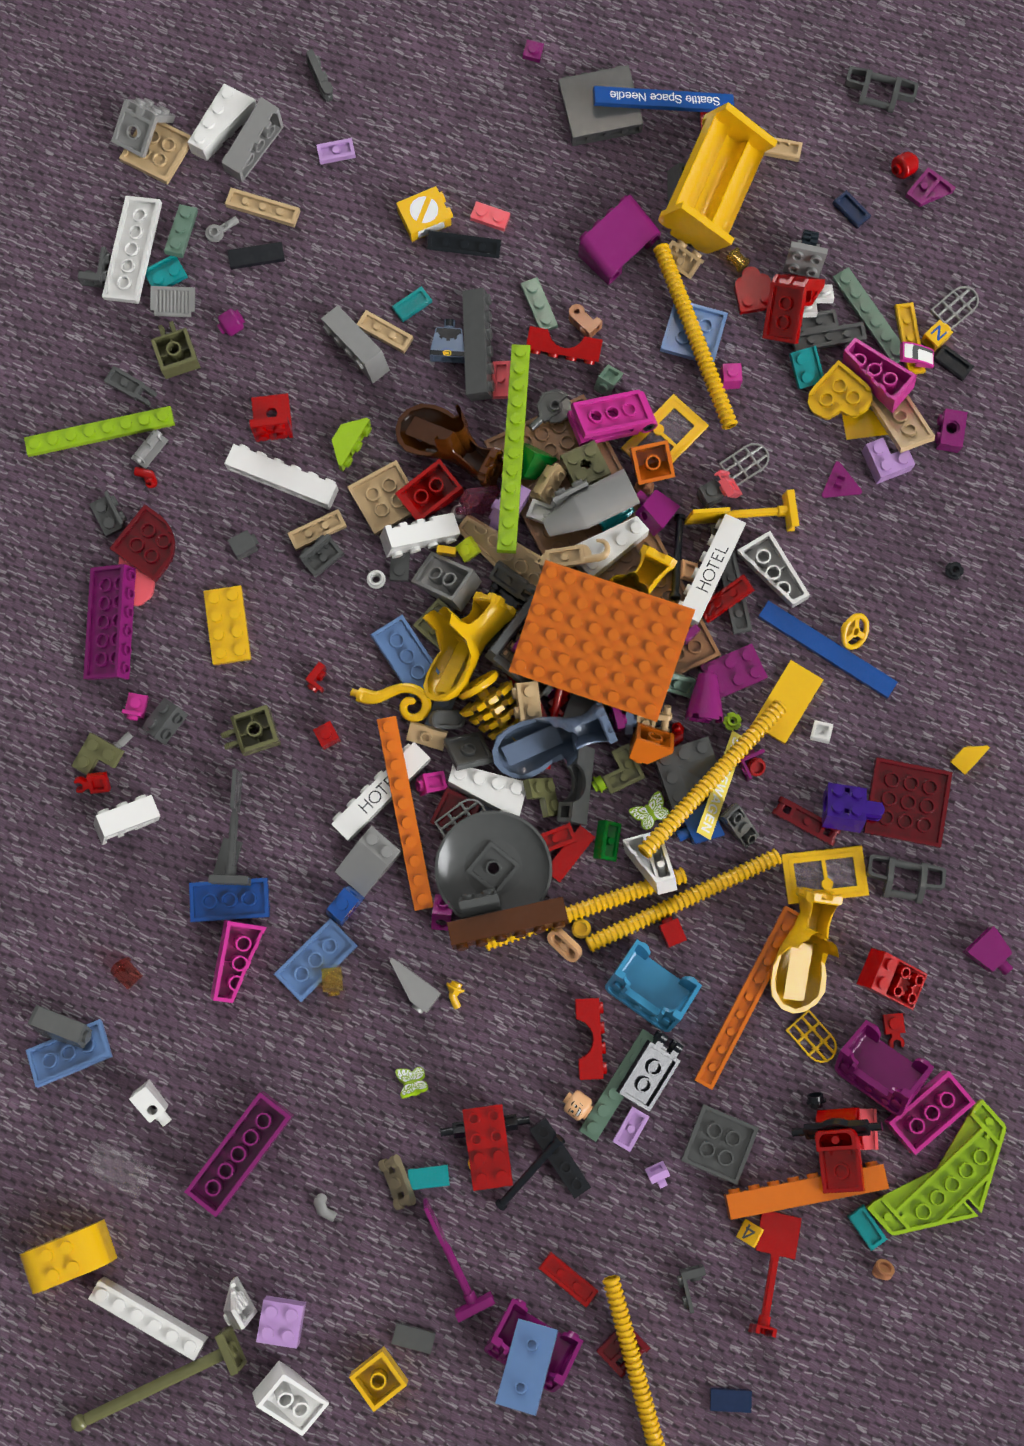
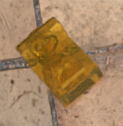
M342 967L321 969L323 993L328 992V996L340 995V991H345Z

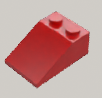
M439 458L395 494L414 519L417 520L426 519L461 496L464 490Z

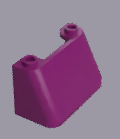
M865 1020L840 1050L834 1069L840 1077L894 1115L900 1116L930 1076L934 1066L926 1059L916 1058L914 1062H911L881 1041L879 1027Z
M518 1298L510 1300L484 1348V1351L489 1356L504 1365L507 1362L518 1318L550 1327L527 1313V1304ZM570 1330L563 1333L558 1332L543 1389L555 1392L563 1386L583 1343V1340L579 1338L577 1333Z

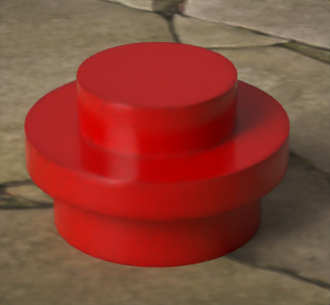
M754 757L747 762V767L750 774L757 777L764 773L766 764L761 758Z

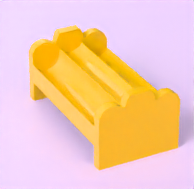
M729 102L705 114L702 120L703 128L667 208L661 211L658 218L660 224L671 229L670 235L686 244H692L697 251L706 254L732 245L735 238L729 235L736 216L765 151L774 148L777 143L775 138Z

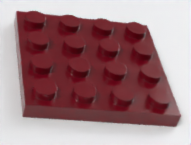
M876 757L868 801L882 803L885 811L879 821L866 820L863 833L941 848L953 772Z

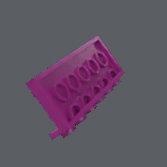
M119 564L90 568L83 675L85 680L129 679L136 569L131 566Z

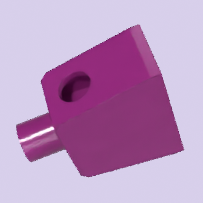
M642 490L636 493L641 506L636 510L635 515L646 525L649 532L655 536L664 528L680 506L658 490H654L649 496Z
M995 926L988 927L963 951L966 956L987 972H993L998 968L1003 975H1006L1013 969L1006 960L1012 954V951Z

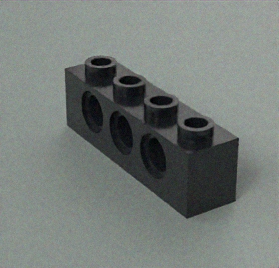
M546 1117L529 1128L543 1151L554 1140L553 1137L556 1135L555 1130ZM564 1144L559 1146L548 1159L575 1199L590 1189L591 1186Z

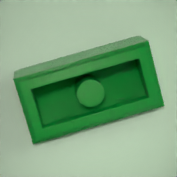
M607 820L598 821L593 853L594 859L616 862L621 823Z

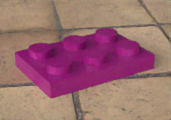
M752 644L700 666L701 672L703 670L714 671V674L718 675L721 699L768 678Z

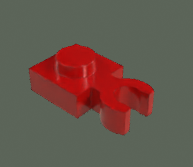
M107 771L88 773L86 778L79 776L74 780V784H82V786L77 787V793H82L86 789L90 790V794L104 793L111 790Z
M903 1013L882 1015L884 1035L890 1034L888 1046L894 1048L893 1042L898 1040L900 1047H904L905 1042L900 1037V1033H906Z

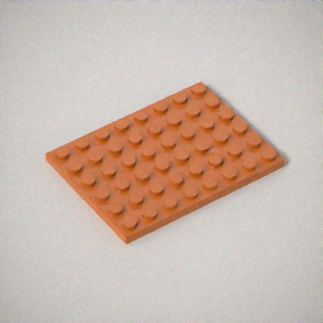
M545 560L509 672L657 722L695 609Z

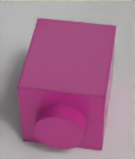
M741 363L722 365L720 370L721 383L724 385L722 388L740 389L743 381Z

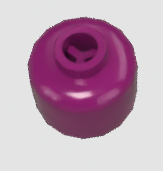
M230 308L218 316L219 324H217V327L222 334L227 333L228 336L232 337L244 329L243 323H245V320L238 310Z

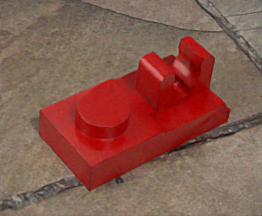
M570 823L541 834L549 848V852L577 841Z

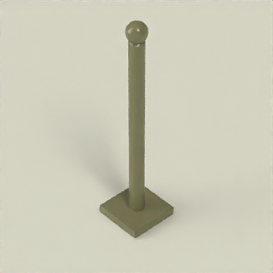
M232 1325L224 1327L215 1336L219 1349L84 1413V1415H75L71 1420L72 1429L76 1432H81L87 1425H91L222 1361H225L231 1376L237 1374L245 1366L247 1360Z

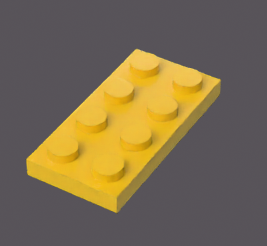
M242 586L203 591L213 665L252 660Z

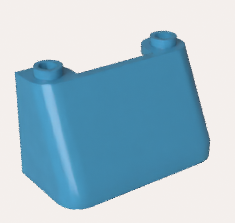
M637 939L607 981L605 989L610 995L661 1031L670 1032L681 1021L702 985L691 976H684L681 980L649 958L651 953L649 946Z

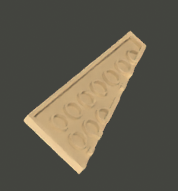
M467 515L458 526L460 534L465 539L468 536H472L482 551L480 553L493 566L498 561H501L528 580L530 584H534L537 587L543 566L536 564L534 561L540 555L517 543L516 554L497 553L498 531L471 515ZM527 590L524 591V593H527V594H529L530 596L533 595V594H531L530 592H528Z

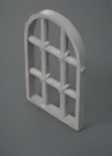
M959 286L952 290L930 311L946 324L956 317L959 321L950 327L952 330L974 312L978 306L979 297L971 287ZM959 289H967L960 296L955 292ZM971 291L975 296L966 303L962 298ZM954 294L956 299L948 305L945 300ZM976 299V306L972 309L970 303ZM958 300H960L963 303V305L959 310L954 312L951 309L952 305H954ZM942 303L945 307L937 314L934 309ZM966 307L970 312L961 319L958 313ZM949 310L952 316L944 321L940 316Z
M750 443L721 461L719 465L724 471H728L736 465L739 467L740 472L732 477L730 474L728 475L729 478L735 479L743 473L746 478L737 484L739 486L757 473L762 472L768 465L769 452L759 443ZM749 446H759L752 452L747 448ZM745 449L747 452L746 456L737 461L734 456ZM763 449L766 454L756 460L753 457L754 453ZM750 457L753 460L752 464L743 469L740 465L741 462ZM767 457L766 464L761 468L759 465L760 461ZM732 458L734 464L725 469L722 464ZM756 465L759 470L748 476L747 470Z
M466 799L459 802L434 823L445 837L446 834L443 830L451 824H457L456 820L464 814L470 816L469 810L477 804L482 806V811H486V809L479 800ZM466 801H475L469 807H465L463 804ZM461 806L464 811L456 817H452L450 813ZM448 815L451 821L440 827L437 822Z

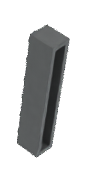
M484 288L462 291L466 396L471 402L492 399V391H495L494 381L492 380L494 366L491 363V357L494 355L491 345L493 333L490 328L492 314L489 311V305L492 304L490 294Z

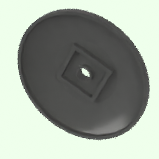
M482 811L465 817L447 832L437 851L435 879L444 902L448 904V907L457 916L465 919L469 917L462 916L459 898L467 893H474L476 895L488 889L498 890L501 910L543 901L552 879V860L544 838L531 823L518 815L505 811ZM494 862L499 865V870L496 873H491L488 870L490 863Z

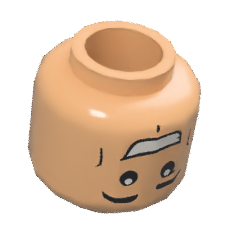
M576 1090L573 1094L569 1092L563 1100L565 1103L564 1112L577 1121L585 1120L593 1108L591 1105L592 1099L579 1090Z

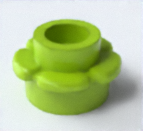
M729 712L724 717L723 724L729 731L738 730L741 727L742 719L740 715Z
M600 775L597 777L593 776L594 781L591 784L595 791L603 793L607 789Z

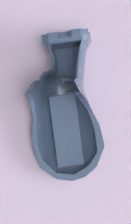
M594 701L593 706L581 716L568 718L538 717L507 727L496 736L492 755L494 764L502 773L512 778L530 779L559 760L563 759L567 766L571 765L577 758V749L598 742H609L612 744L617 742L618 739L602 703Z

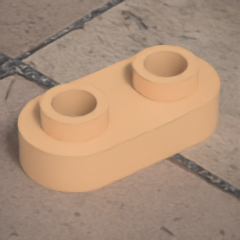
M552 929L548 933L547 940L549 944L567 961L576 962L582 956L580 945L563 929Z

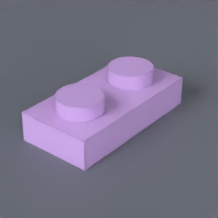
M352 138L316 145L320 165L356 158Z
M631 1106L612 1142L631 1152L650 1116Z

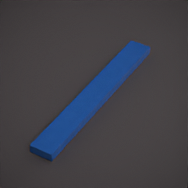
M770 601L766 603L758 616L762 621L886 699L898 683Z

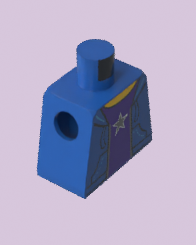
M351 886L344 887L326 909V915L342 927L365 898Z

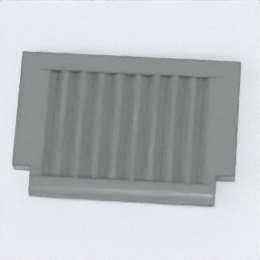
M151 286L150 310L154 311V316L191 317V313L195 312L196 288Z

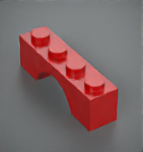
M530 326L526 345H530V353L540 355L541 351L548 352L547 356L558 358L559 355L566 356L565 360L576 362L577 358L584 359L585 364L594 365L595 362H599L603 340L584 336L578 345L571 348H563L552 340L549 329Z
M599 998L575 999L576 1019L584 1022L592 1033V1046L586 1055L578 1059L579 1080L604 1079V1074H607V1063L603 1062L602 1054H606V1045L601 1039V1034H605L604 1022H600V1014L604 1013L603 1002H599Z

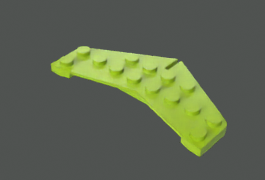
M983 1099L978 1100L971 1108L936 1169L872 1200L866 1206V1209L891 1235H900L978 1217L965 1201L968 1199L976 1210L982 1213L1006 1133L1004 1122Z

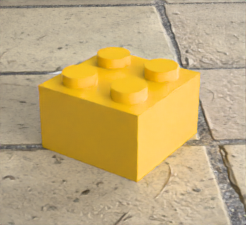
M384 1346L354 1369L349 1376L373 1412L405 1388L408 1383L407 1377Z

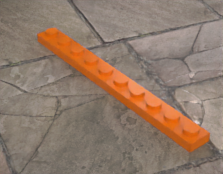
M396 716L377 719L414 911L432 908L433 900Z
M786 905L783 907L694 1078L696 1082L713 1090L771 978L773 963L779 948L794 927L799 912Z

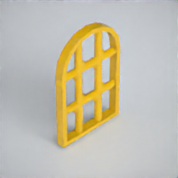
M810 1010L803 1013L786 1029V1032L813 1061L824 1063L830 1061L835 1056L837 1044L834 1037ZM808 1012L817 1021L814 1026H811L804 1018ZM800 1019L809 1027L805 1034L796 1025ZM818 1025L828 1034L825 1039L816 1031ZM793 1026L801 1034L798 1040L789 1031ZM812 1031L820 1039V1043L817 1046L807 1036ZM830 1038L834 1042V1050L827 1044V1040ZM803 1039L812 1046L813 1050L809 1053L800 1044ZM823 1044L832 1053L828 1059L819 1051ZM816 1051L823 1060H816L811 1055Z

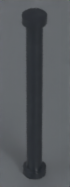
M676 514L674 516L676 521L674 559L677 560V563L673 569L672 592L669 594V599L673 601L681 599L679 587L683 522L686 519L684 514Z
M556 1134L553 1137L554 1140L501 1199L495 1202L500 1210L504 1211L507 1208L509 1201L552 1153L565 1143L561 1135Z

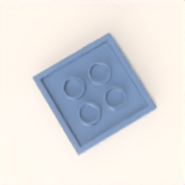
M691 303L690 305L693 306L692 310L695 311L699 326H701L702 336L705 337L704 341L707 342L711 352L710 357H713L712 362H714L728 313ZM673 304L660 351L696 361V356L693 355L694 351L691 350L692 346L689 345L687 335L685 334L686 330L683 329L684 325L681 324L682 320L679 319L680 315L677 314Z

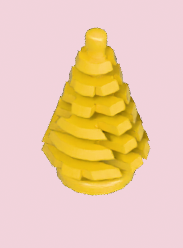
M496 670L489 671L474 679L458 695L462 700L476 694L478 695L474 703L469 702L459 713L463 717L471 716L469 721L474 725L480 724L478 729L484 733L489 729L494 730L487 735L492 740L496 739V736L507 727L519 722L518 719L511 718L514 715V707H517L516 704H512L515 701L512 698V692L508 693L513 688L512 680L500 683V687L497 689L495 686L489 690L487 689L499 676Z

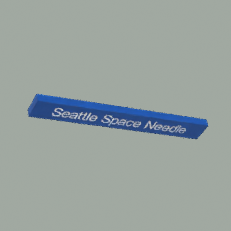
M594 86L593 88L594 106L710 112L727 102L734 106L733 94Z

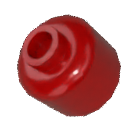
M909 151L904 152L892 160V173L899 179H905L917 172L919 160L915 154Z

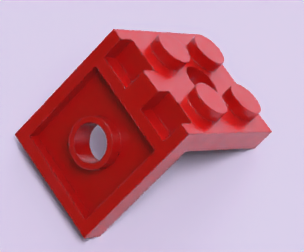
M288 393L251 398L253 419L249 420L256 442L269 439H285L287 437L293 438ZM270 410L277 412L275 417H267V413Z

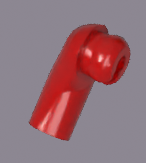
M675 722L672 725L674 747L684 740V727L679 722Z

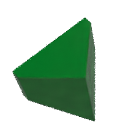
M524 443L521 478L531 481L536 480L542 474L546 465H552L558 458L530 444Z

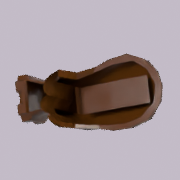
M420 403L407 409L398 418L395 429L396 438L405 452L450 461L477 479L485 491L491 492L495 489L498 477L503 472V451L497 447L483 448L477 445L469 432L467 420L458 404L455 407L458 414L455 416L439 406Z

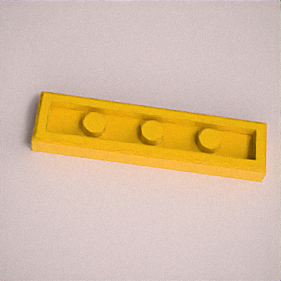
M914 303L895 304L894 310L901 343L904 341L921 345ZM904 362L905 368L914 374L926 372L923 367H915V363Z

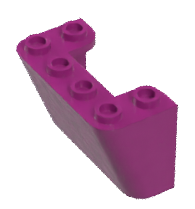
M625 195L620 199L615 208L612 207L607 211L602 220L598 219L589 232L585 231L580 236L578 256L601 279L610 285L622 274L623 265L644 246L648 250L660 239L661 232L633 196Z

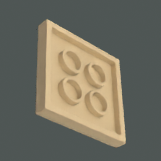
M157 123L146 158H142L124 149L119 159L121 162L168 185L190 149L187 142L191 135L166 123ZM137 129L134 132L133 137L137 136Z
M397 460L347 486L375 536L382 532L384 526L396 525L412 516L395 494L409 483Z

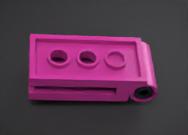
M640 389L574 402L571 405L572 410L567 413L579 447L593 440L596 443L638 435L639 432L647 433L658 426L647 397Z

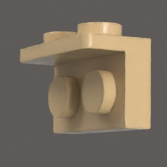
M680 239L677 242L672 240L669 248L675 260L674 264L677 265V269L681 274L691 279L700 264L704 263V260L701 259L702 254L694 249L692 252L686 249L687 244Z
M555 463L554 466L546 465L529 497L550 505L552 496L555 495L554 492L560 487L567 472L558 463Z
M538 681L515 683L514 688H511L512 698L516 699L517 707H514L515 719L522 722L542 717Z

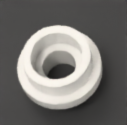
M373 570L367 575V583L371 588L379 589L384 586L386 578L383 572ZM379 577L380 581L375 583L373 582V578Z

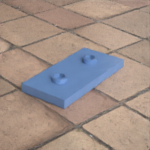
M401 615L370 634V636L401 683H412L423 688L427 671L433 660L404 616ZM408 693L410 697H416V695Z
M330 918L274 975L302 1002L358 946Z
M101 1019L87 1024L92 1032L91 1039L84 1049L51 1039L26 1050L35 1087H42L113 1057Z
M518 1318L495 1404L536 1416L558 1334L557 1329Z

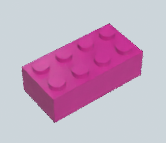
M942 1070L918 1091L902 1115L897 1116L892 1113L884 1120V1123L908 1152L916 1155L971 1108L975 1101L949 1071Z

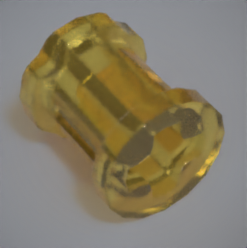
M738 247L732 250L726 257V260L731 261L736 267L737 272L744 270L750 263V260L740 253Z

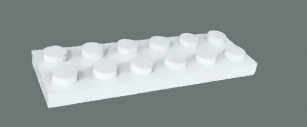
M125 196L102 293L104 300L139 304L162 202L160 199Z

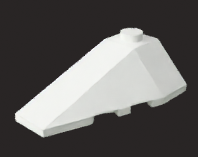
M236 1276L230 1282L223 1310L225 1314L223 1316L229 1326L232 1325L233 1329L242 1330L258 1311L238 1276Z

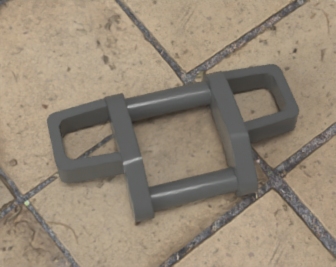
M849 67L845 86L861 90L858 105L863 106L865 104L887 110L888 113H893L897 100L909 103L915 101L918 83L899 76L895 78L875 73L871 69ZM850 75L865 76L864 82L852 80ZM870 80L894 85L890 103L866 97ZM900 86L913 90V94L899 92Z
M871 854L867 860L866 876L884 882L882 897H895L915 901L916 904H922L926 890L941 891L944 889L946 869L924 862L919 864L897 860L892 856ZM873 860L887 862L885 876L872 872ZM895 867L919 871L916 893L892 889ZM928 870L940 873V885L927 884Z

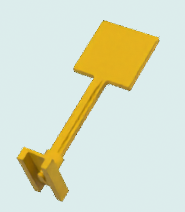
M794 489L786 490L782 495L783 505L774 508L730 511V507L693 509L685 519L684 525L717 523L719 518H724L725 514L734 518L777 516L785 517L787 532L795 531V527L799 526Z

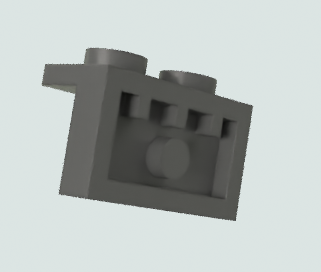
M106 491L104 492V497L89 505L105 536L108 538L127 527L125 524L127 518L123 511H118L116 506L119 503L114 495L111 496Z

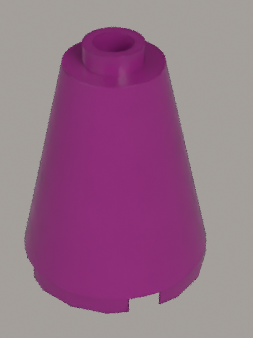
M703 670L702 673L698 674L685 713V719L700 723H710L712 720H715V723H723L724 717L718 675L714 674V671Z

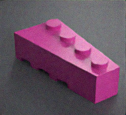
M854 338L844 349L842 363L864 380L871 388L872 394L893 413L913 390L917 375L857 338Z
M224 920L210 995L213 1001L234 1002L244 975L251 964L252 957L267 927Z

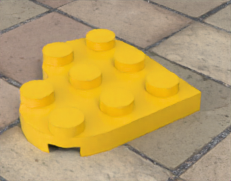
M838 360L809 392L808 406L815 416L824 420H830L840 413L851 418H857L868 411L872 404L873 396L868 384Z

